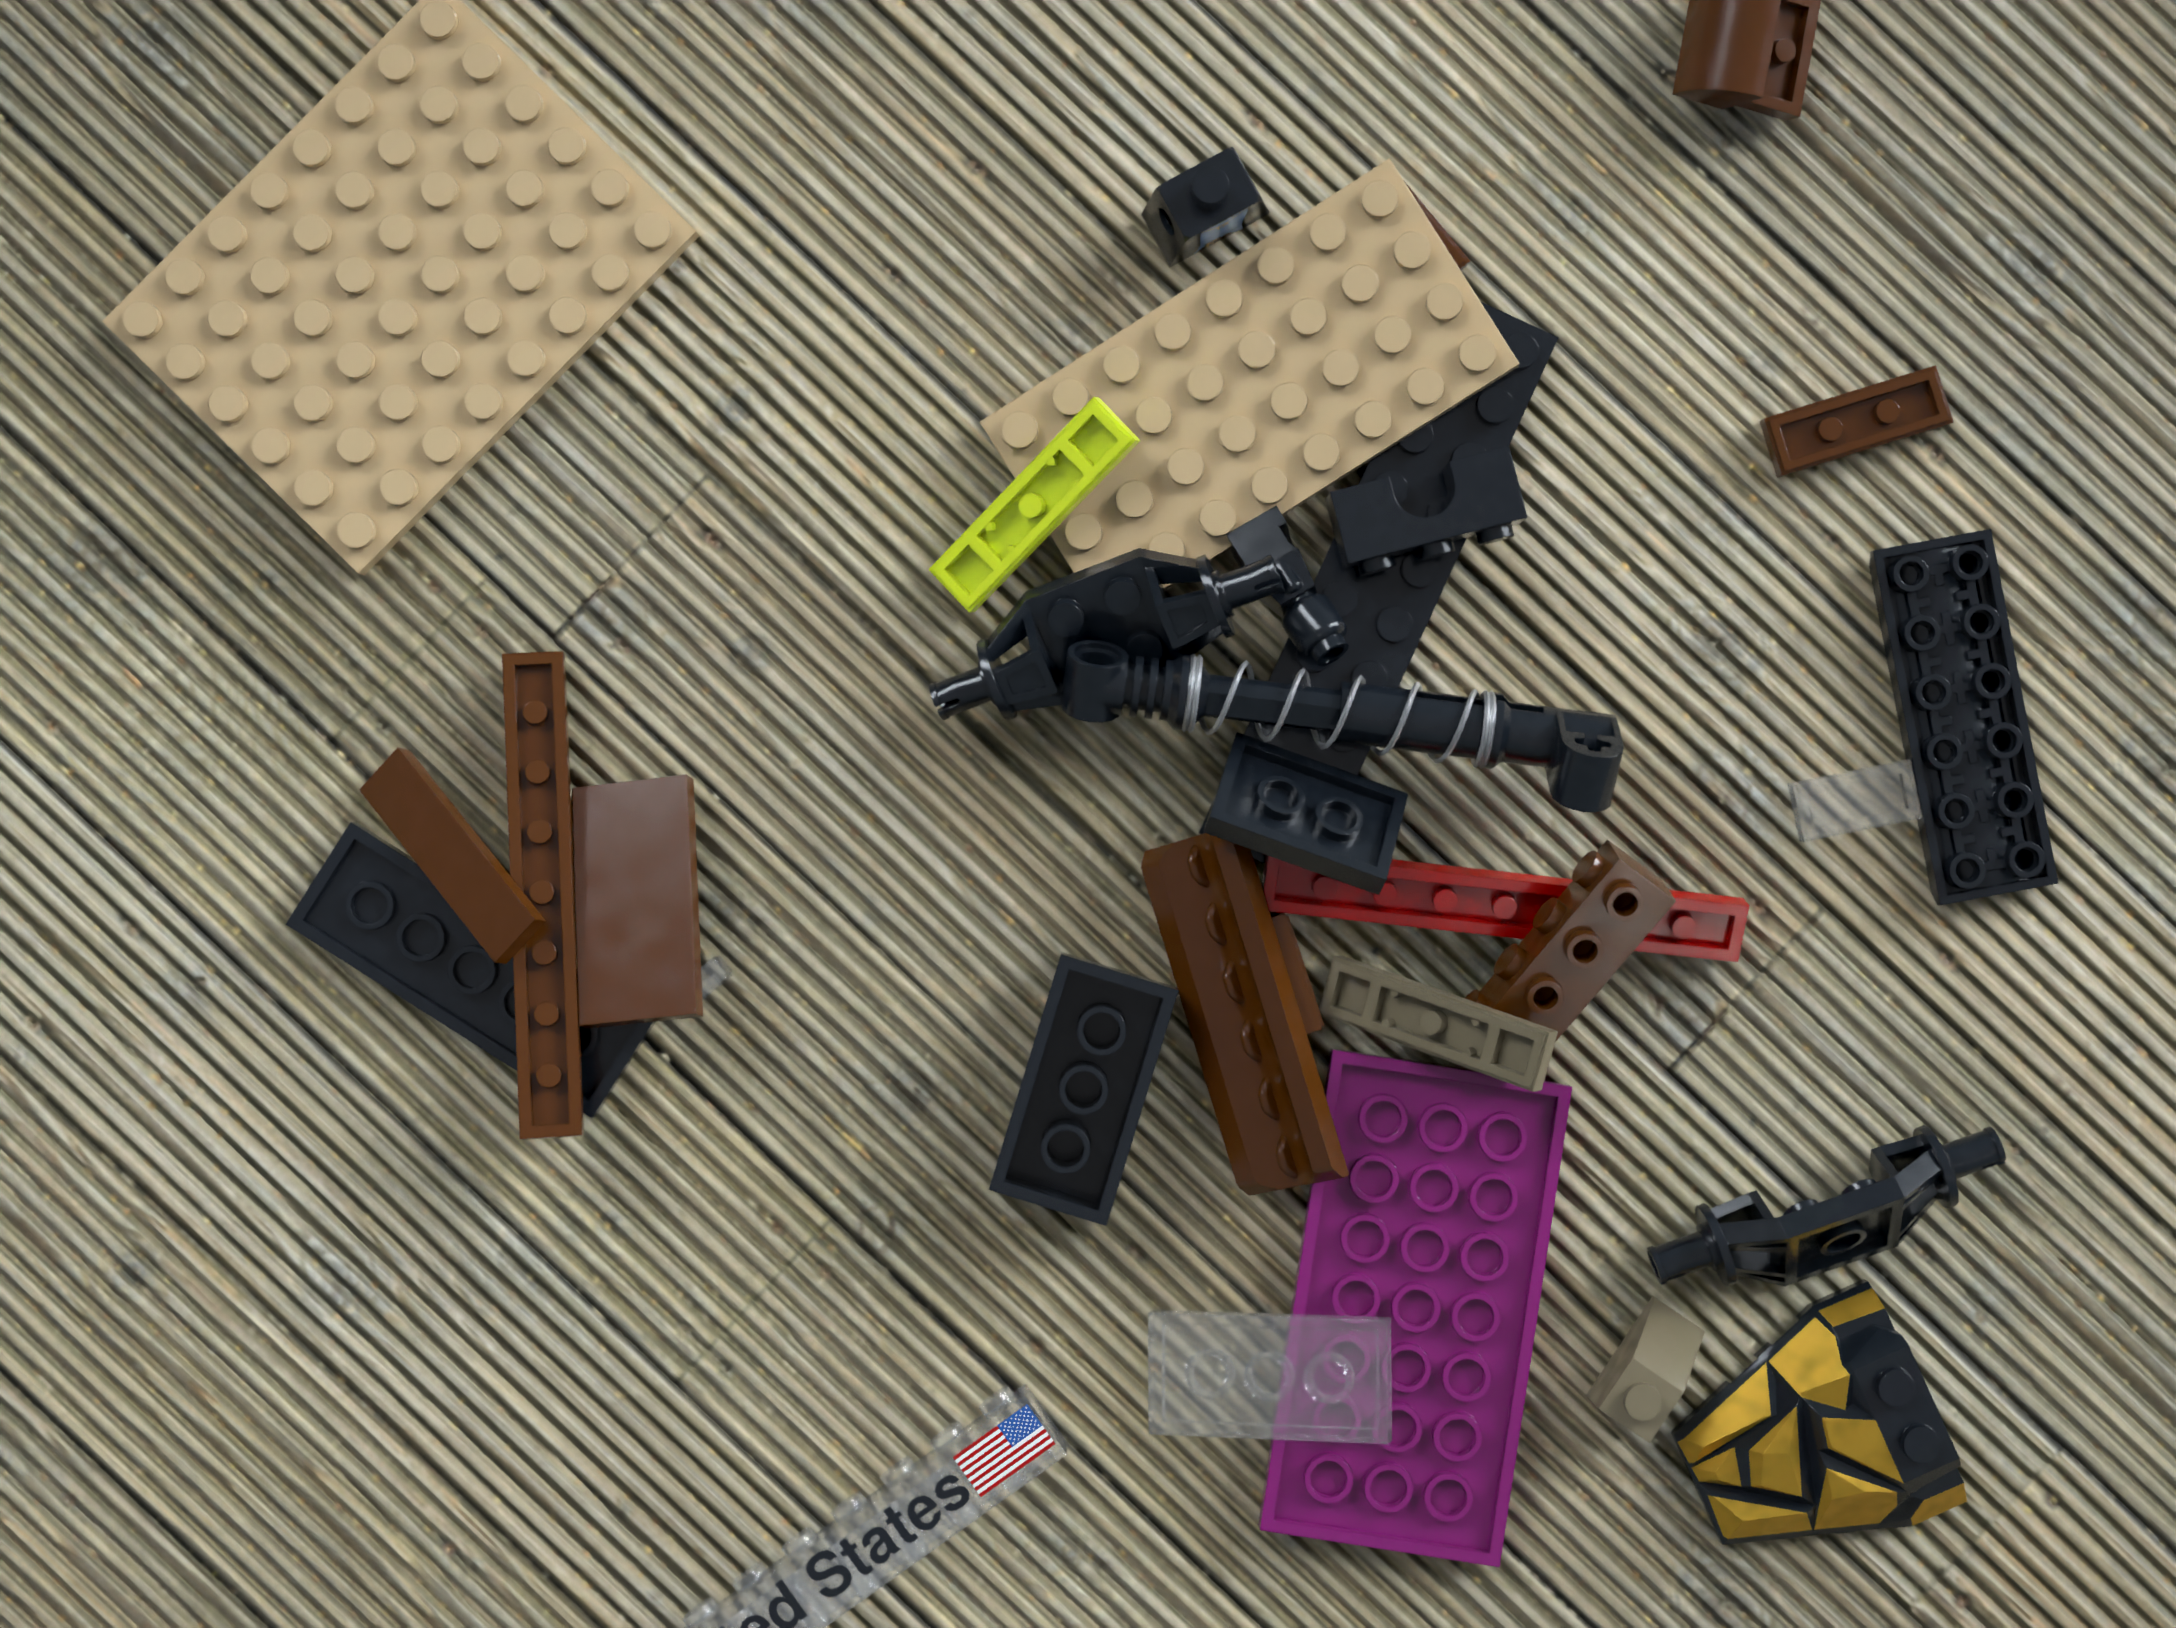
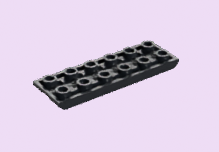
M1991 529L1871 551L1869 560L1871 580L1930 890L1936 904L1946 905L2059 884Z

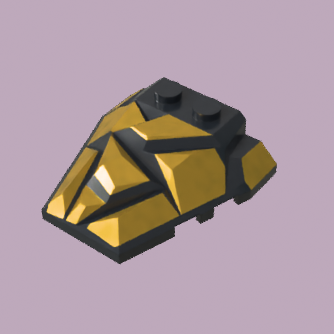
M1865 1279L1809 1303L1795 1316L1799 1321L1773 1345L1767 1342L1754 1354L1757 1359L1731 1383L1726 1380L1671 1431L1676 1446L1722 1545L1909 1527L1967 1502L1964 1482L1957 1467L1961 1466L1960 1458L1912 1351L1904 1337L1895 1331L1885 1307L1870 1283Z

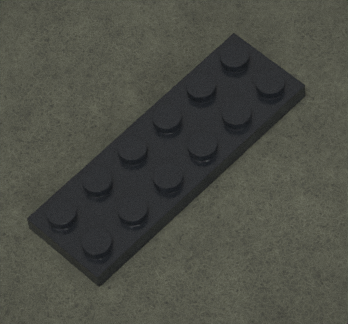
M350 822L286 925L517 1071L513 957L507 964L494 963L411 856L357 822ZM656 1022L590 1029L580 1026L584 1114L590 1118L597 1116Z

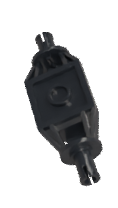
M1138 548L1030 589L1022 595L990 637L977 642L979 658L977 668L940 682L929 684L934 706L940 705L941 708L937 712L942 720H946L950 716L992 701L1007 721L1016 718L1017 711L1060 706L1067 650L1070 645L1079 641L1097 640L1112 643L1127 652L1129 655L1128 662L1135 663L1136 656H1144V664L1150 665L1151 658H1159V666L1165 667L1167 659L1175 660L1182 654H1195L1222 634L1226 638L1234 636L1235 629L1231 618L1235 615L1234 609L1273 594L1285 592L1278 569L1275 568L1274 559L1270 554L1265 556L1264 559L1220 575L1218 570H1213L1206 555L1192 559ZM1202 582L1204 589L1168 598L1162 584ZM1025 637H1028L1030 650L1002 664L1000 656Z
M1923 1125L1915 1128L1913 1137L1871 1149L1869 1172L1872 1179L1860 1180L1849 1185L1839 1196L1819 1203L1815 1199L1798 1202L1789 1207L1783 1216L1776 1218L1773 1217L1757 1190L1711 1209L1707 1204L1702 1203L1695 1207L1697 1232L1655 1247H1648V1258L1660 1285L1711 1267L1727 1287L1736 1284L1737 1276L1780 1286H1788L1898 1247L1936 1200L1947 1209L1959 1203L1956 1179L1995 1165L2005 1164V1151L1999 1136L1990 1126L1984 1128L1983 1131L1942 1145L1933 1131Z

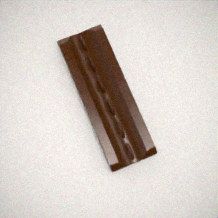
M1203 833L1145 851L1141 870L1237 1186L1251 1196L1349 1176L1251 849Z

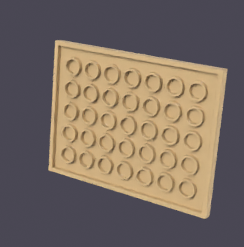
M419 0L102 322L358 574L365 576L667 270L699 235L461 0Z

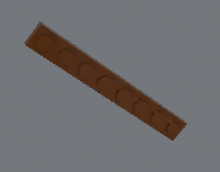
M563 651L502 654L510 876L546 920L540 929L513 956L519 1135L521 1140L584 1136L578 1007L565 654Z

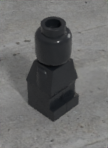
M1275 506L1226 534L1232 545L1233 557L1239 567L1264 559L1267 555H1272L1285 592L1273 594L1260 599V601L1283 619L1282 626L1298 652L1305 658H1313L1318 666L1331 664L1342 657L1349 648L1348 643L1344 639L1347 633L1346 623L1331 600L1326 595L1317 593L1313 579L1298 547L1296 548L1292 543L1287 522L1278 507Z

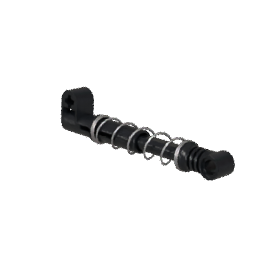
M1097 640L1079 641L1070 645L1067 650L1061 708L1068 716L1077 720L1095 723L1108 722L1118 718L1122 714V708L1129 709L1130 717H1137L1138 710H1144V718L1152 719L1153 712H1159V720L1167 721L1173 730H1182L1183 732L1188 730L1191 733L1194 730L1195 723L1199 721L1201 728L1207 735L1216 732L1224 719L1254 722L1257 733L1264 742L1271 741L1279 732L1281 726L1310 729L1314 741L1321 749L1328 748L1333 742L1371 746L1378 756L1387 754L1391 749L1427 753L1435 763L1443 762L1448 756L1470 758L1473 767L1479 766L1481 769H1492L1501 762L1543 767L1546 771L1550 794L1553 800L1560 805L1581 812L1605 811L1611 806L1624 749L1617 717L1613 714L1509 702L1503 693L1493 691L1488 693L1487 690L1483 691L1479 696L1478 691L1474 689L1469 697L1423 691L1419 682H1416L1412 689L1366 684V680L1361 674L1354 682L1341 681L1339 690L1311 687L1309 673L1304 667L1297 673L1293 684L1254 680L1252 666L1247 660L1239 666L1235 677L1209 674L1203 666V657L1200 654L1197 657L1195 654H1182L1175 660L1167 659L1165 667L1159 666V658H1151L1150 665L1144 664V656H1136L1135 663L1128 662L1129 655L1121 647ZM1245 667L1247 669L1248 679L1241 678L1245 670ZM1302 676L1304 677L1305 686L1299 685ZM1204 716L1218 718L1211 729L1207 728ZM1260 723L1275 725L1269 736L1263 734ZM1317 730L1333 732V734L1326 743H1322ZM1434 754H1438V755H1442V756H1441V757H1436V756H1434Z

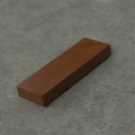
M1936 365L1776 414L1759 421L1777 478L1954 423Z

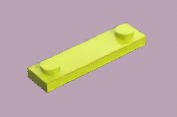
M1093 397L928 570L969 613L976 612L1140 442V439L1099 397Z

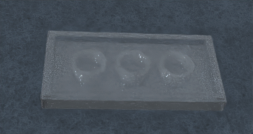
M1152 1310L1148 1312L1149 1434L1389 1444L1392 1441L1391 1317Z

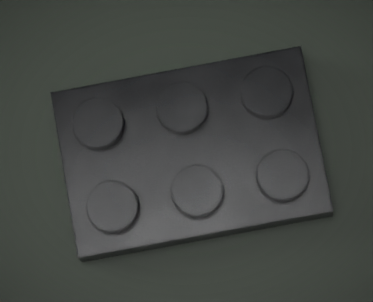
M1237 732L1203 832L1379 895L1387 880L1409 794Z

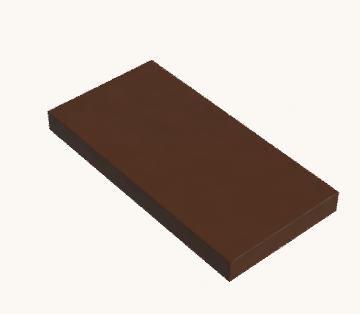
M685 774L572 788L579 1026L590 1029L703 1017L694 779Z

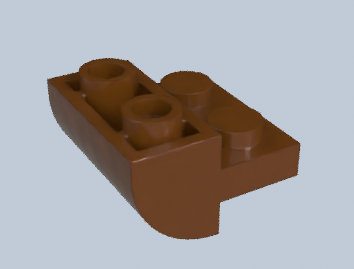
M1689 0L1672 95L1722 110L1739 106L1785 121L1800 117L1821 0Z

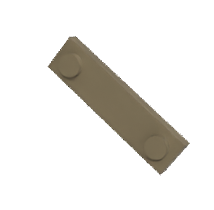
M1333 956L1319 1007L1320 1014L1532 1092L1542 1090L1558 1034L1556 1030L1345 956Z

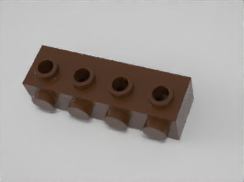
M1606 840L1597 852L1594 850L1588 852L1578 862L1572 873L1573 881L1558 899L1552 897L1540 907L1533 919L1531 931L1519 945L1512 944L1503 951L1495 963L1493 976L1480 991L1477 989L1471 991L1466 995L1465 999L1558 1031L1556 1041L1560 1038L1676 902L1663 880L1609 840Z

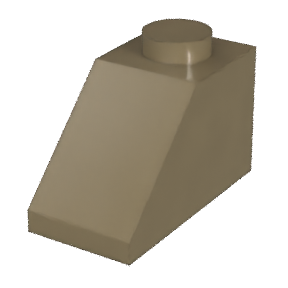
M1652 1296L1586 1396L1599 1410L1650 1443L1685 1391L1705 1331Z

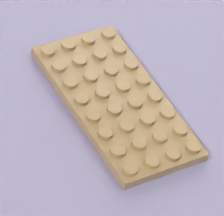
M1389 158L981 420L980 424L1010 472L1016 478L1093 397H1099L1140 439V442L1050 534L1072 571L1075 573L1138 548L1192 559L1206 555L1211 562L1231 549L1232 545L1226 535L1275 506L1278 507L1284 516L1513 371L1520 363ZM1174 583V584H1162V585H1163L1164 590H1167L1168 588H1170L1171 586L1175 585L1176 583Z

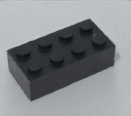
M1061 952L989 1190L1107 1226L1179 991L1177 987Z

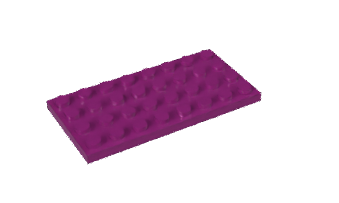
M1331 1048L1324 1093L1349 1176L1310 1184L1259 1516V1530L1500 1567L1572 1086L1544 1081L1541 1091L1532 1092L1474 1070Z

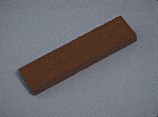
M397 747L359 789L494 963L507 964L546 920L410 750Z

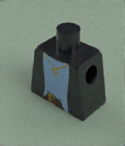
M1230 147L1159 185L1154 190L1141 216L1170 268L1267 216L1270 212L1234 147ZM1166 215L1169 216V218H1170V220H1171V222H1172V225H1173L1174 230L1171 228L1170 224L1168 223L1167 218H1166Z

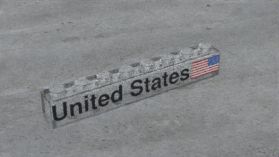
M1026 1384L1015 1392H1012L1009 1386H1005L992 1394L979 1406L983 1414L963 1428L961 1423L956 1421L939 1432L929 1442L933 1450L914 1463L910 1456H907L890 1467L880 1477L884 1485L865 1498L858 1491L841 1502L830 1513L835 1520L815 1533L812 1527L809 1526L792 1537L781 1548L785 1556L767 1569L762 1562H758L743 1572L732 1582V1586L736 1591L722 1601L716 1603L713 1597H709L695 1606L682 1618L686 1624L684 1628H825L1066 1456L1067 1441Z

